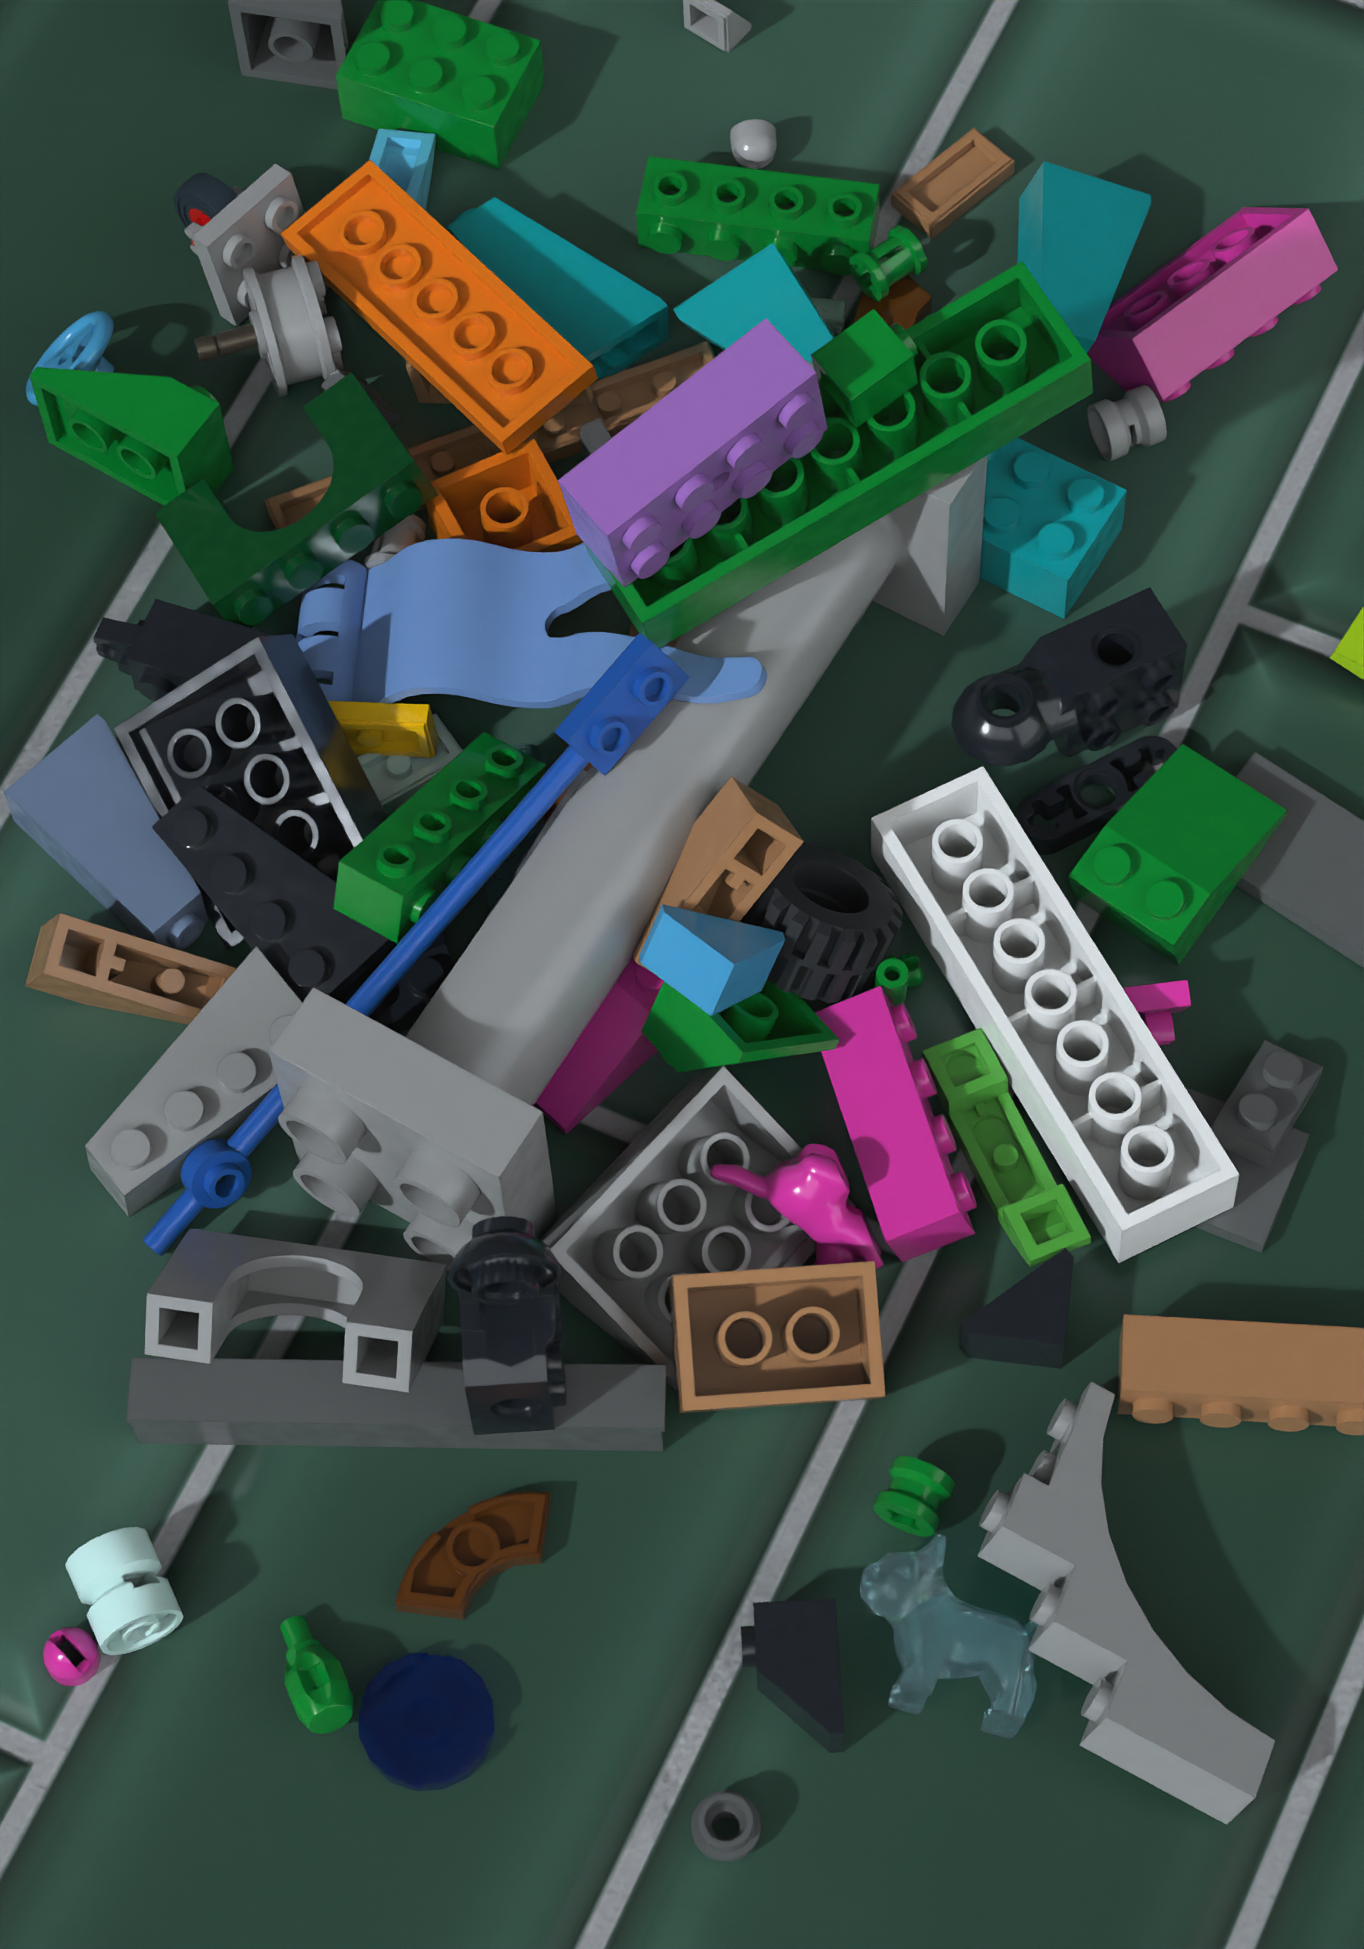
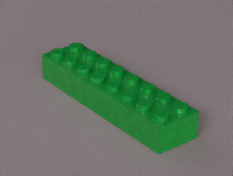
M1023 261L906 329V332L910 335L918 349V355L914 357L918 384L858 428L851 424L819 386L828 429L823 432V436L816 447L801 458L795 459L791 457L772 472L769 482L757 494L750 498L740 497L721 512V516L715 526L706 534L695 539L689 537L670 552L664 566L652 576L645 579L638 577L624 588L585 544L588 554L637 631L653 642L658 648L665 646L1093 393L1090 357Z

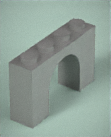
M190 1228L147 1292L145 1355L210 1364L227 1335L235 1327L247 1321L278 1315L307 1316L330 1321L345 1328L342 1383L409 1392L443 1325L447 1264Z

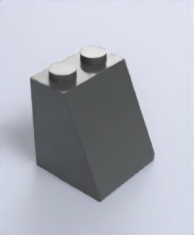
M341 0L228 1L242 76L338 90L336 74L349 52Z

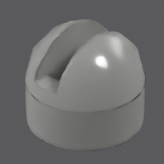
M760 119L746 120L736 124L730 131L731 151L735 161L743 168H765L773 160L777 150L775 126L768 121Z

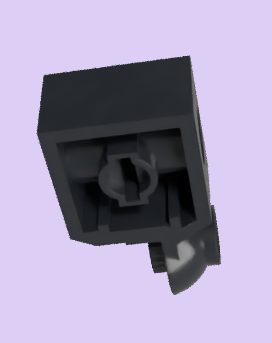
M1149 587L1039 637L1019 664L1002 672L980 677L967 686L953 706L951 725L956 740L970 756L987 764L1011 766L1031 760L1042 752L1052 740L1059 752L1068 757H1072L1087 749L1090 751L1104 749L1115 742L1120 734L1141 724L1145 726L1158 724L1168 718L1178 708L1187 643ZM1009 709L1016 714L1006 717L994 714L993 711Z
M498 1216L481 1220L473 1225L472 1240L458 1251L447 1277L448 1283L453 1289L458 1291L460 1298L464 1388L474 1435L555 1430L554 1406L567 1405L565 1369L562 1364L561 1342H563V1320L558 1288L563 1271L550 1248L542 1240L535 1237L533 1224L524 1218Z

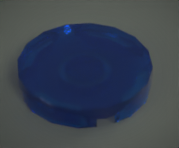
M428 1652L410 1653L385 1665L367 1684L361 1700L362 1705L358 1719L359 1738L371 1765L391 1783L414 1791L443 1790L468 1778L486 1759L495 1735L494 1704L482 1677L463 1660L446 1654V1657L440 1655H428Z

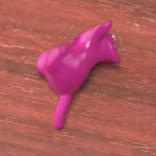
M815 1143L808 1144L796 1157L779 1163L765 1176L757 1175L738 1165L717 1164L711 1168L709 1173L714 1179L732 1184L761 1199L768 1200L780 1214L803 1229L815 1241L816 1261L813 1265L875 1261V1269L883 1265L880 1257L882 1253L881 1248L862 1210L846 1202L850 1193L848 1177L836 1151L828 1146Z

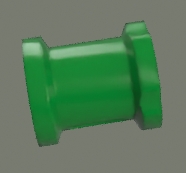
M896 225L888 232V239L867 253L858 251L849 258V267L860 289L870 299L881 301L889 294V287L910 273L919 275L928 267V260L916 236L908 228Z

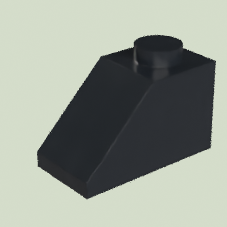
M836 1598L754 1602V1625L741 1626L743 1668L756 1667L757 1689L829 1753L844 1752Z

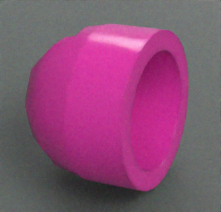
M63 1627L54 1632L46 1641L43 1650V1661L50 1676L56 1682L66 1686H77L90 1680L97 1672L100 1664V1652L93 1637L88 1632L77 1627ZM67 1641L84 1658L77 1667L58 1648Z

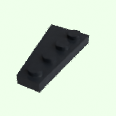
M197 784L152 826L154 831L250 947L254 949L257 946L302 1003L313 987L336 999L395 944V942L333 909L337 883L334 879L203 786Z

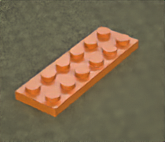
M371 160L366 162L281 233L286 246L295 255L302 254L305 263L317 261L323 281L506 455L598 379L594 366Z

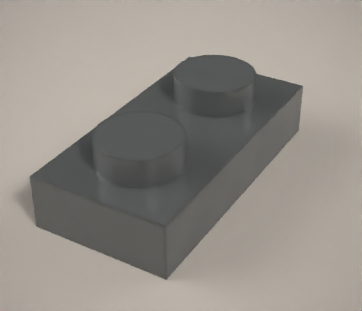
M1264 1041L1212 1125L1211 1130L1221 1146L1268 1168L1318 1086L1324 1067L1268 1041Z

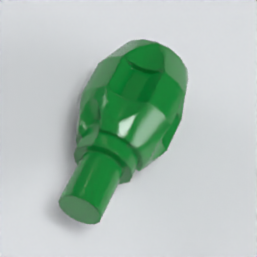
M295 1615L285 1619L280 1625L281 1633L288 1648V1652L285 1654L287 1663L284 1681L296 1715L311 1732L317 1734L333 1732L343 1727L353 1715V1695L340 1661L323 1647L320 1641L313 1639L304 1616Z

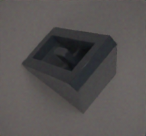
M1064 1248L961 1323L960 1349L968 1358L1061 1369L1074 1257L1067 1248Z

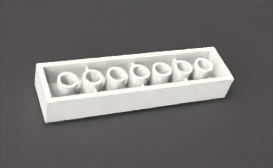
M984 766L872 817V858L975 1028H982L1008 1078L1009 1084L1117 1262L1120 1263L1233 1208L1239 1179L1238 1171Z

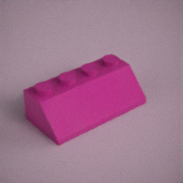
M1241 208L1113 302L1108 308L1098 336L1088 350L1087 355L1126 392L1141 385H1147L1154 392L1159 402L1171 401L1183 395L1191 387V379L1205 369L1218 367L1230 360L1235 354L1234 347L1248 337H1254L1270 330L1278 322L1277 315L1291 305L1300 304L1313 298L1321 291L1320 283L1338 271L1310 210L1307 208Z

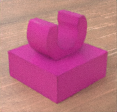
M1188 980L1124 987L1123 990L1159 1046L1170 1045V1042L1175 1041L1171 1013L1183 1012L1191 1006Z

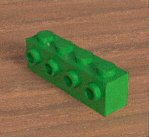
M648 156L636 212L638 247L653 249L663 254L678 252L710 256L720 261H746L774 243L791 267L823 270L840 276L851 274L849 258L858 251L867 253L874 248L879 223L880 184Z
M483 732L339 861L333 909L389 940L399 943L543 777L546 771V764Z

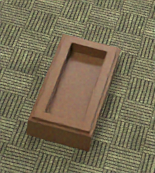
M973 128L892 192L891 206L932 240L1013 175L1015 161L977 129Z

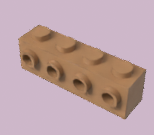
M1124 1314L1119 1339L1117 1414H1130L1135 1420L1149 1424L1166 1423L1171 1421L1173 1417L1199 1418L1201 1423L1218 1428L1233 1427L1240 1424L1241 1421L1268 1422V1426L1272 1429L1286 1432L1304 1430L1309 1425L1336 1426L1337 1431L1347 1435H1364V1328Z

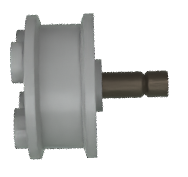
M302 254L292 256L291 266L257 275L252 267L243 269L245 286L251 307L249 312L251 324L218 332L216 336L211 334L194 339L200 362L218 358L220 354L226 356L258 347L261 358H265L278 397L288 395V385L321 376L326 380L330 374L335 372V367L344 369L340 351H343L335 319L333 316L322 317V315L327 314L323 297L326 296V291L317 261L305 263Z

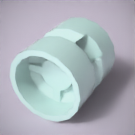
M126 1527L107 1532L79 1547L65 1564L81 1603L92 1605L87 1613V1618L104 1654H126L149 1646L170 1634L180 1625L184 1617L168 1580L156 1577L162 1566L146 1529Z

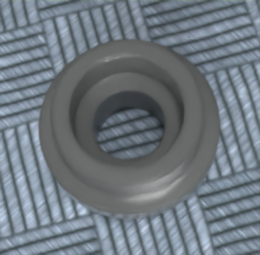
M718 1791L706 1796L695 1808L691 1819V1832L696 1846L704 1855L716 1861L732 1862L745 1857L754 1849L760 1837L761 1821L758 1810L747 1797L733 1791ZM731 1818L738 1823L740 1828L735 1836L724 1839L714 1833V1824L719 1819Z

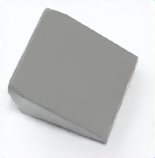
M683 0L684 27L724 52L729 53L751 30L752 24L715 0Z

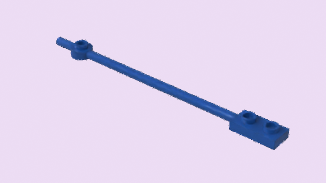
M639 633L554 732L569 745L568 748L345 1005L369 1017L588 763L605 776L688 681L690 677L653 642ZM278 1084L273 1087L228 1140H207L199 1144L187 1155L181 1169V1180L186 1189L142 1239L154 1252L163 1256L204 1207L214 1209L228 1206L239 1199L246 1191L252 1173L247 1157L279 1122L278 1117L284 1110Z

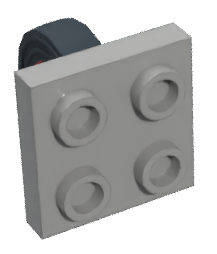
M277 164L269 168L245 190L236 186L229 188L214 176L207 173H197L185 181L173 197L175 210L183 226L186 228L184 232L192 239L190 248L200 259L220 316L235 326H238L247 318L251 311L243 269L252 267L256 274L259 275L291 266L292 256H295L286 246L281 233L305 213L292 174Z

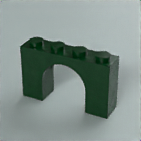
M352 372L302 407L328 444L334 463L332 479L325 495L315 508L302 519L274 531L257 532L244 529L239 526L230 510L204 478L154 513L208 599L225 620L253 628L439 495Z

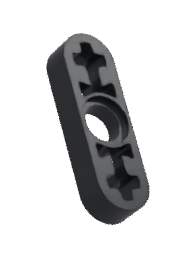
M1159 736L1141 737L1027 795L1018 806L1016 819L1039 855L1059 852L1103 829L1113 816L1154 774L1151 770H1145L1140 773L1141 761L1147 759L1152 766L1164 764L1177 748L1169 740ZM1130 779H1132L1131 792L1128 791L1126 783ZM1101 783L1110 787L1114 791L1116 798L1107 806L1094 807L1082 799L1080 792L1090 784ZM1065 799H1068L1070 809L1064 812ZM1040 814L1046 821L1056 818L1055 830L1048 831L1044 825H1038L1033 828L1034 816Z

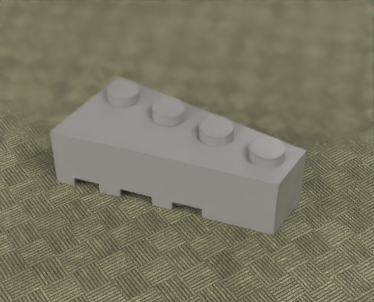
M257 946L85 1145L90 1169L128 1217H131L181 1180L183 1162L195 1147L211 1139L228 1140L277 1084L269 1049L302 1002Z

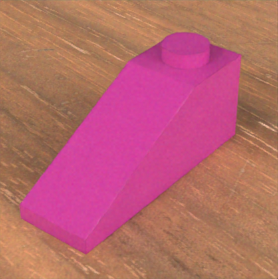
M633 958L534 1104L537 1109L542 1111L565 1134L571 1131L658 1051L641 1031L664 981L651 971L637 964Z

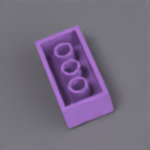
M765 318L558 480L576 534L624 588L638 577L645 579L655 574L664 566L670 552L689 537L695 539L706 534L715 526L721 516V512L740 497L750 498L757 494L769 482L772 472L791 457L795 459L801 458L816 447L823 436V432L828 429L817 373Z

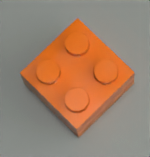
M534 438L521 443L508 455L502 451L430 482L439 494L426 503L429 525L437 539L476 540L515 550L543 553L564 551L583 543L582 539L576 534L559 482Z

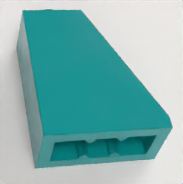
M774 243L759 251L673 309L679 320L688 328L722 350H726L765 318L768 319L804 360L812 364L811 354L835 337L786 258Z

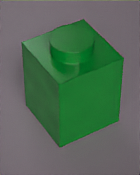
M875 309L811 354L819 386L855 428H858L918 384L914 357L918 355V349L914 341L897 322L888 326Z

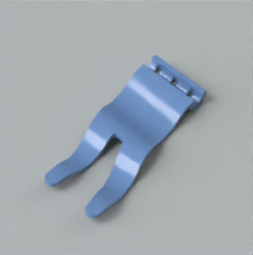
M443 538L410 545L402 549L387 562L368 570L360 563L350 559L343 562L316 584L302 592L296 641L316 679L332 680V685L319 683L327 701L393 704L409 696L449 694L510 707L552 708L560 707L583 698L635 637L606 632H585L562 638L548 636L549 627L556 617L570 612L602 592L611 590L588 554L584 542L568 550L543 553L515 550L476 540ZM328 584H342L344 589L328 587ZM322 631L338 632V637L322 635ZM666 645L659 648L690 677L672 700L704 704L749 698L759 693L767 680L765 668L754 657H706Z

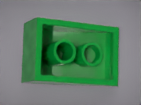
M36 367L29 375L50 444L163 506L203 478L216 493L234 471L220 403L209 391L200 386L194 385L190 388L167 376Z
M1182 744L1104 826L1069 874L1068 878L1074 897L1179 965L1288 814L1287 810Z

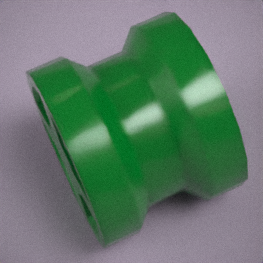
M910 1456L895 1457L889 1469L892 1481L887 1490L878 1493L873 1504V1510L881 1519L897 1529L920 1537L933 1536L939 1525L940 1519L937 1514L941 1503L950 1500L956 1483L943 1470L928 1462Z

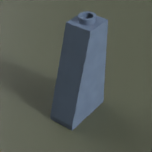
M96 714L4 791L14 822L136 937L178 950L185 949L200 936L204 925L209 921L201 892L191 874L152 828L160 818L108 724L100 715Z

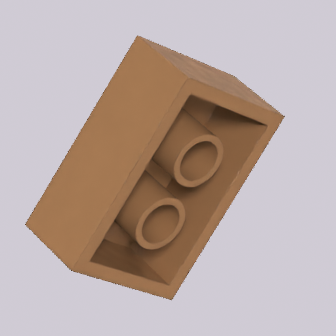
M875 1261L673 1275L669 1279L678 1414L872 1400L885 1397Z

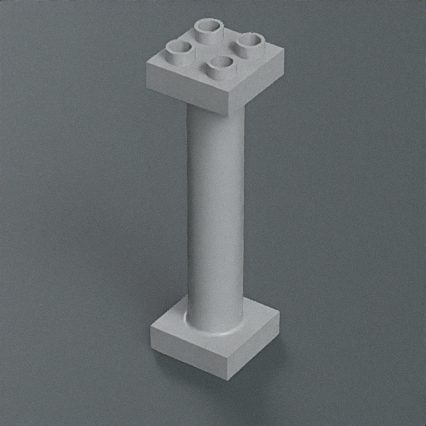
M806 361L814 369L813 364ZM987 456L683 634L674 648L706 657H754L759 660L767 672V680L763 689L752 697L722 703L698 704L671 699L605 776L592 766L406 1037L316 988H312L269 1049L284 1106L278 1121L283 1130L292 1138L298 1161H300L293 1171V1176L308 1194L328 1208L346 1216L357 1217L370 1200L410 1222L403 1233L407 1244L427 1262L447 1264V1274H449L451 1264L458 1251L472 1240L473 1225L481 1220L498 1216L524 1218L533 1224L534 1235L539 1239L556 1223L558 1217L543 1112L533 1107V1105L633 958L632 956L645 927L681 856L694 822L731 776L747 786L750 784L871 602L874 601L942 636L945 635L980 582Z

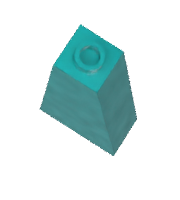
M1044 161L1019 198L1017 264L1023 261L1087 353L1098 336L1151 205V195Z
M496 197L478 208L464 211L454 223L447 226V231L594 366L598 376L597 380L618 373L670 340L668 305L660 297Z

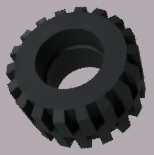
M803 842L740 922L784 933L785 942L767 978L768 981L775 984V987L812 1001L820 999L826 1003H838L840 999L846 1000L868 991L875 980L877 967L884 961L902 925L900 921L903 916L902 909L895 903L897 897L893 891L882 884L883 880L877 874L869 871L862 863L855 859L849 858L839 851L828 847L823 848L814 843Z

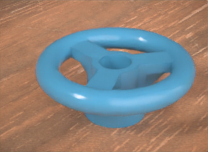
M94 311L82 316L55 339L41 356L34 369L36 367L113 373L114 366L102 356L112 337L114 329L112 317L104 311ZM29 377L26 385V397L31 404L38 406Z

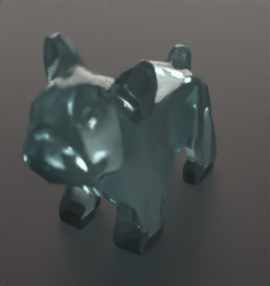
M936 1534L930 1543L917 1552H891L883 1556L877 1563L868 1564L862 1571L859 1588L861 1599L877 1615L886 1618L893 1627L895 1651L901 1665V1673L897 1683L893 1685L888 1706L918 1715L923 1710L928 1695H932L938 1679L952 1680L979 1676L991 1700V1708L985 1710L980 1730L1009 1739L1019 1732L1021 1725L1024 1724L1035 1698L1037 1683L1033 1673L1034 1653L1029 1651L1028 1648L1038 1624L1028 1622L1022 1626L1015 1618L970 1605L954 1597L943 1575L946 1536Z

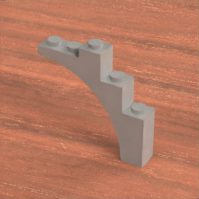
M1090 1382L1075 1402L1065 1398L1055 1411L1046 1434L1055 1438L1050 1452L1043 1450L1033 1464L1029 1474L1024 1473L1007 1494L997 1490L990 1499L979 1522V1526L988 1532L978 1557L1041 1590L1029 1617V1620L1035 1622L1038 1626L1028 1650L1093 1685L1081 1710V1715L1089 1719L1080 1746L1227 1825L1255 1799L1275 1740L1230 1712L1186 1672L1154 1632L1126 1583L1109 1535L1101 1486L1103 1437L1115 1394Z

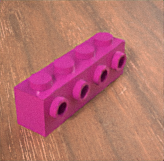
M878 986L815 1012L840 1039L834 1050L821 1051L886 1243L901 1262H905L975 1234L967 1211L977 1208L976 1200L964 1172L960 1171L954 1174L947 1154L957 1151L955 1140L943 1114L934 1117L928 1097L936 1095L937 1090L924 1059L920 1058L914 1061L908 1042L917 1039V1033L904 1003L902 1002L894 1006L881 986Z

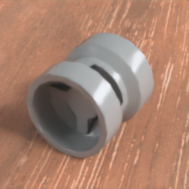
M1141 385L1128 390L1123 399L1116 402L1104 399L1087 407V421L1091 436L1100 455L1108 462L1126 456L1130 447L1141 444L1145 447H1150L1166 439L1167 429L1163 411L1154 392L1147 385Z

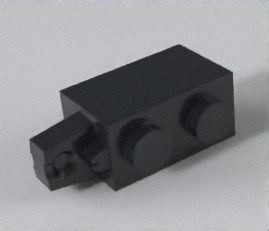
M155 599L145 620H139L136 625L103 617L93 638L98 655L117 662L119 671L132 677L135 690L156 702L256 637L269 636V633Z

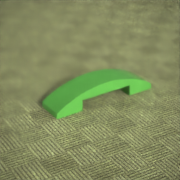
M982 1028L923 1050L922 1057L933 1078L937 1096L973 1175L1004 1231L1027 1264L1032 1267L1051 1259L1064 1248L1072 1251L1091 1243V1236L1064 1184H1056L1008 1092V1078Z

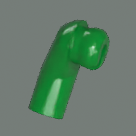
M909 952L896 958L892 954L886 957L877 967L874 987L881 986L894 1006L902 1002L905 1003L907 988L920 986L924 980L923 968H919L918 956Z

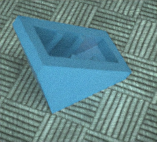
M662 904L639 958L643 966L712 1016L762 991L785 942L784 933Z

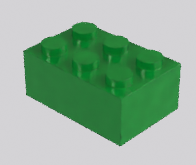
M377 0L336 74L342 119L376 130L389 129L435 134V149L499 170L545 84L541 40L417 0Z

